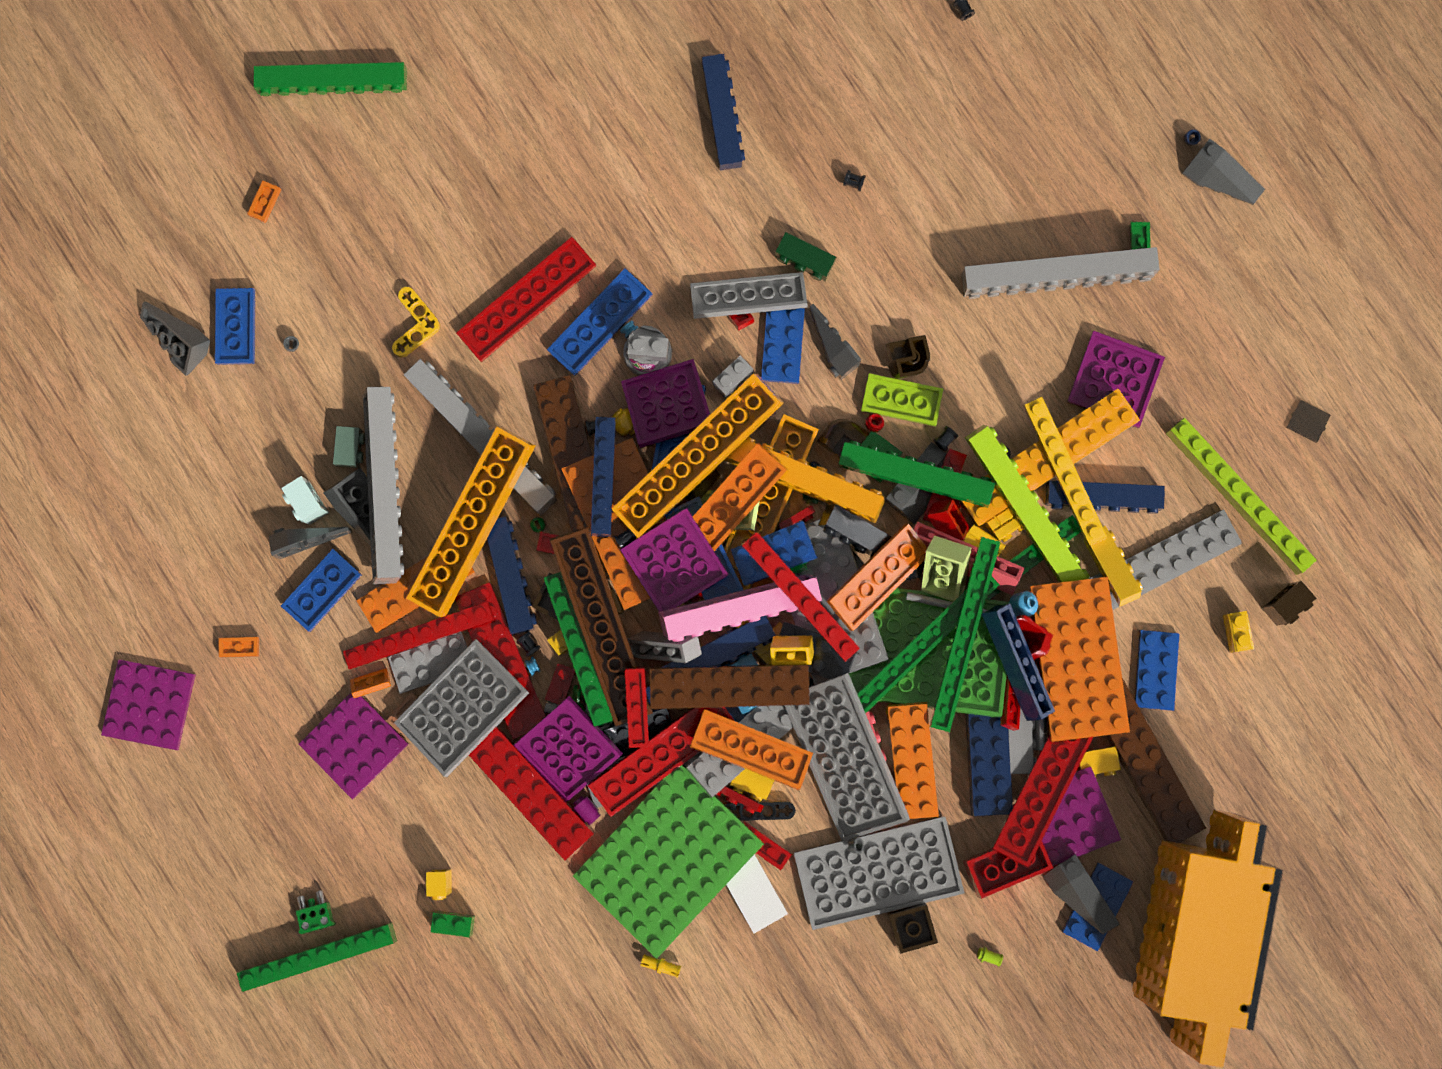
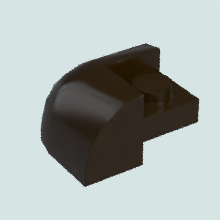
M926 335L910 337L906 340L886 344L890 361L888 368L895 379L923 373L931 360Z
M837 419L827 426L816 442L831 453L833 452L841 457L845 442L855 441L862 444L869 435V432L849 419Z

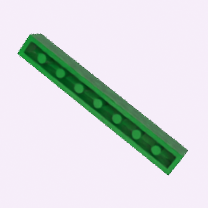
M404 62L254 66V89L261 96H271V94L288 96L290 93H297L298 95H308L309 93L325 95L327 92L363 94L365 91H372L373 93H383V91L400 93L402 90H407V68Z
M855 441L844 443L839 461L840 468L986 508L990 505L995 483L988 477L981 476L980 479L975 478L969 472L962 471V473H957L951 467H935V463L929 461L920 463L914 457H898V454L892 451L883 453L877 447H861V444Z
M558 572L544 577L594 727L614 721L562 573Z
M391 922L242 970L236 974L241 991L245 992L397 942V937Z

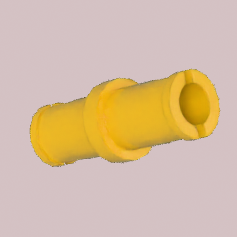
M646 954L643 955L640 965L641 967L656 970L659 974L662 972L676 978L679 977L682 967L681 965L667 962L664 958L660 960Z

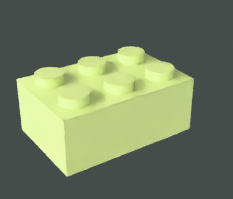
M934 536L926 550L921 591L955 601L966 588L971 547Z

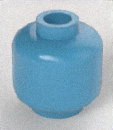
M1029 591L1016 593L1010 598L1009 603L1017 617L1020 615L1031 616L1038 609V600Z

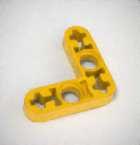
M410 287L402 288L398 293V298L418 323L393 343L392 350L400 358L408 356L437 333L440 328L438 319ZM404 293H412L410 297L414 301L413 304L408 299H404ZM417 306L424 307L422 315L414 313V309ZM426 316L431 322L435 321L433 329L427 328L428 324L424 320ZM414 332L421 333L419 341L411 340V335ZM407 338L413 346L410 347L409 344H407V342L405 341V339ZM407 344L404 347L405 351L403 353L401 351L397 352L399 350L398 345L404 346Z

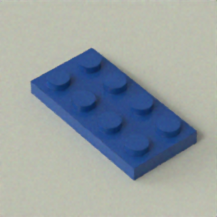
M254 288L216 289L215 364L217 365L255 364Z
M805 308L767 311L761 375L763 381L799 384Z
M803 521L762 537L789 569L817 558ZM742 546L731 549L744 586L769 577Z
M332 549L285 600L281 607L308 632H311L362 574L337 551Z
M1139 630L1135 701L1139 708L1174 711L1180 634Z
M1097 862L1090 878L1116 917L1133 881ZM1074 910L1062 930L1063 933L1096 951L1099 950L1107 933H1100Z

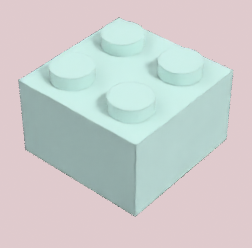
M300 476L281 488L284 492L282 497L287 504L294 508L292 513L298 521L300 520L302 523L305 522L311 525L329 513L310 481Z

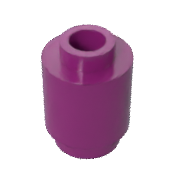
M581 796L573 803L575 805L573 810L588 825H591L601 816L598 812L599 809L588 796L586 798Z

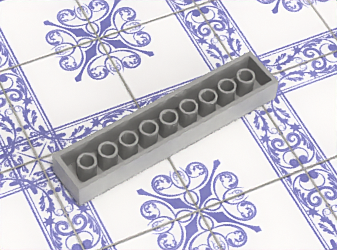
M1157 247L965 266L961 275L964 297L969 296V299L980 298V295L996 297L999 296V293L1015 295L1018 294V291L1034 293L1037 292V289L1054 291L1057 287H1063V289L1067 290L1073 289L1077 285L1087 288L1097 283L1107 286L1117 281H1120V284H1127L1139 279V282H1147L1160 269Z
M420 359L404 376L482 455L495 429L490 431L488 429L490 427L488 422L481 415L477 417L475 409L468 402L464 404L462 402L464 400L463 397L454 388L452 390L449 389L451 385L441 374L439 376L436 375L438 372L428 361L424 363ZM527 463L514 489L541 516L557 501L554 497L556 493L547 483L545 485L541 483L543 479L534 469L531 472L528 470L530 466Z
M367 387L363 395L373 584L397 583L401 575H404V565L400 563V556L403 555V546L399 544V537L402 536V527L398 525L401 509L400 506H397L400 490L399 487H396L399 472L398 468H395L398 454L397 449H394V442H396V430H393L395 412H392L394 393H391L390 387Z

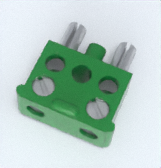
M322 890L316 892L319 905H316L314 898L308 900L309 907L306 908L304 896L297 897L299 910L296 911L300 928L299 934H306L335 926L336 922L333 920L330 903H325Z

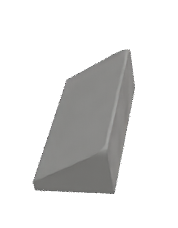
M1047 717L1042 720H1035V730H1032V738L1036 740L1035 750H1042L1047 740Z

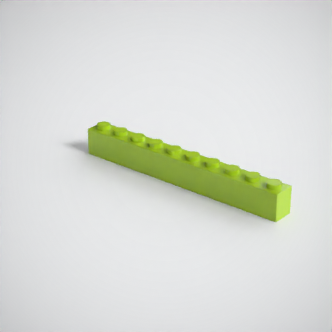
M1186 418L1180 420L1166 433L1173 443L1296 575L1304 573L1317 561Z
M983 424L966 436L967 443L1059 583L1090 579L1088 572L1085 569H1081L1078 565L1080 563L1079 558L1075 553L1071 554L1069 551L1070 545L1064 537L1061 538L1058 534L1060 531L1058 526L1054 522L1051 523L1048 519L1049 513L1044 506L1041 507L1037 502L1039 500L1037 494L1028 488L1029 482L1023 474L1020 475L1016 470L1019 468L1017 463L1007 456L1008 450L1002 442L999 444L996 439L998 435L993 427Z

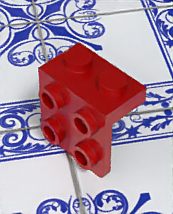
M1026 615L1016 617L1033 660L1047 655L1051 648L1050 643L1053 634Z

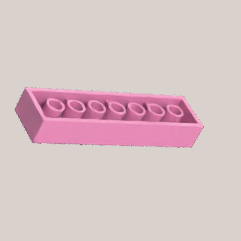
M810 574L797 576L818 601H822L817 578ZM773 582L661 611L658 614L663 635L668 640L677 642L684 640V636L691 635L696 637L703 635V631L710 630L711 632L722 630V626L729 625L730 627L741 625V621L748 620L749 622L760 620V616L767 615L768 617L779 615L780 611L792 612L798 609Z

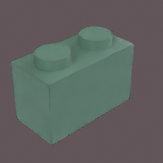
M336 426L333 458L335 466L360 468V463H363L364 458L361 447L365 443V433H363L362 429Z

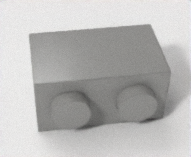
M629 335L628 358L667 362L669 340L668 338Z
M740 355L712 381V384L726 399L753 374V368Z

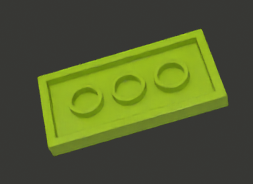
M869 373L861 412L879 414L881 416L936 427L943 388Z

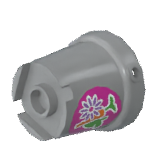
M641 326L630 333V335L666 338L663 333L652 326ZM629 337L624 345L623 357L625 364L632 373L638 376L668 367L672 360L670 341L667 362L629 359L627 355Z

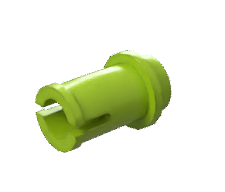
M980 947L977 952V959H980V962L986 961L1000 967L1003 955L987 950V947Z

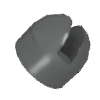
M288 336L285 338L283 346L288 352H294L299 347V341L294 336ZM289 340H293V349H289Z
M852 838L847 842L849 852L854 854L862 853L864 843L861 838Z

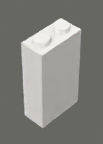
M754 854L726 885L752 932L756 933L788 913Z

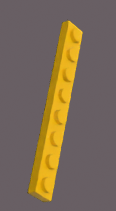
M1043 397L1023 405L1087 544L1092 545L1107 538Z

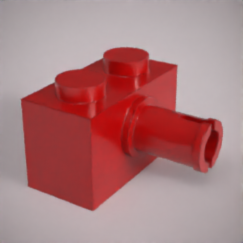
M950 499L933 503L927 516L935 529L961 541L965 540L970 527L960 512L962 504H959L960 501Z

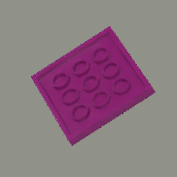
M1093 331L1067 402L1088 409L1116 389H1119L1140 419L1133 427L1140 428L1165 357Z
M694 359L621 381L640 448L691 433L710 416Z
M688 508L621 549V552L659 612L678 607L729 575Z
M118 659L101 736L179 750L196 674Z
M350 693L299 745L351 799H354L409 743L385 721L363 696L354 698Z
M570 696L514 744L515 748L566 802L622 755V752L598 726L594 727L592 720Z
M1091 766L1076 771L1042 839L1052 866L1063 863L1074 855L1078 857L1122 840Z

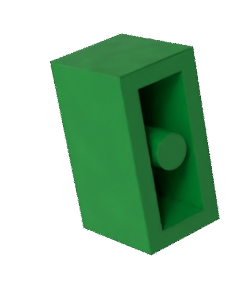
M435 911L433 912L430 932L469 938L473 934L475 915Z

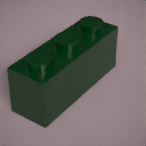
M785 232L775 252V257H777L779 262L783 264L789 263L797 271L803 273L805 271L818 281H821V279L826 281L836 261V256Z

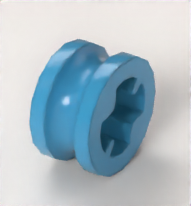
M631 320L622 327L620 332L624 333L627 339L630 333L639 327L635 326L634 321Z
M533 656L531 660H525V664L532 676L535 675V672H541Z

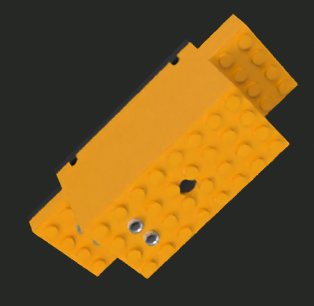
M1213 810L1209 820L1210 832L1206 837L1207 848L1162 840L1161 845L1158 847L1159 859L1158 864L1154 868L1155 880L1150 889L1151 902L1147 906L1148 918L1147 923L1143 927L1144 940L1140 945L1141 956L1140 961L1136 965L1137 978L1133 983L1132 991L1134 993L1133 996L1161 1016L1174 1017V1027L1170 1031V1039L1174 1045L1200 1064L1223 1067L1230 1027L1254 1031L1283 870L1261 861L1267 825L1236 813Z

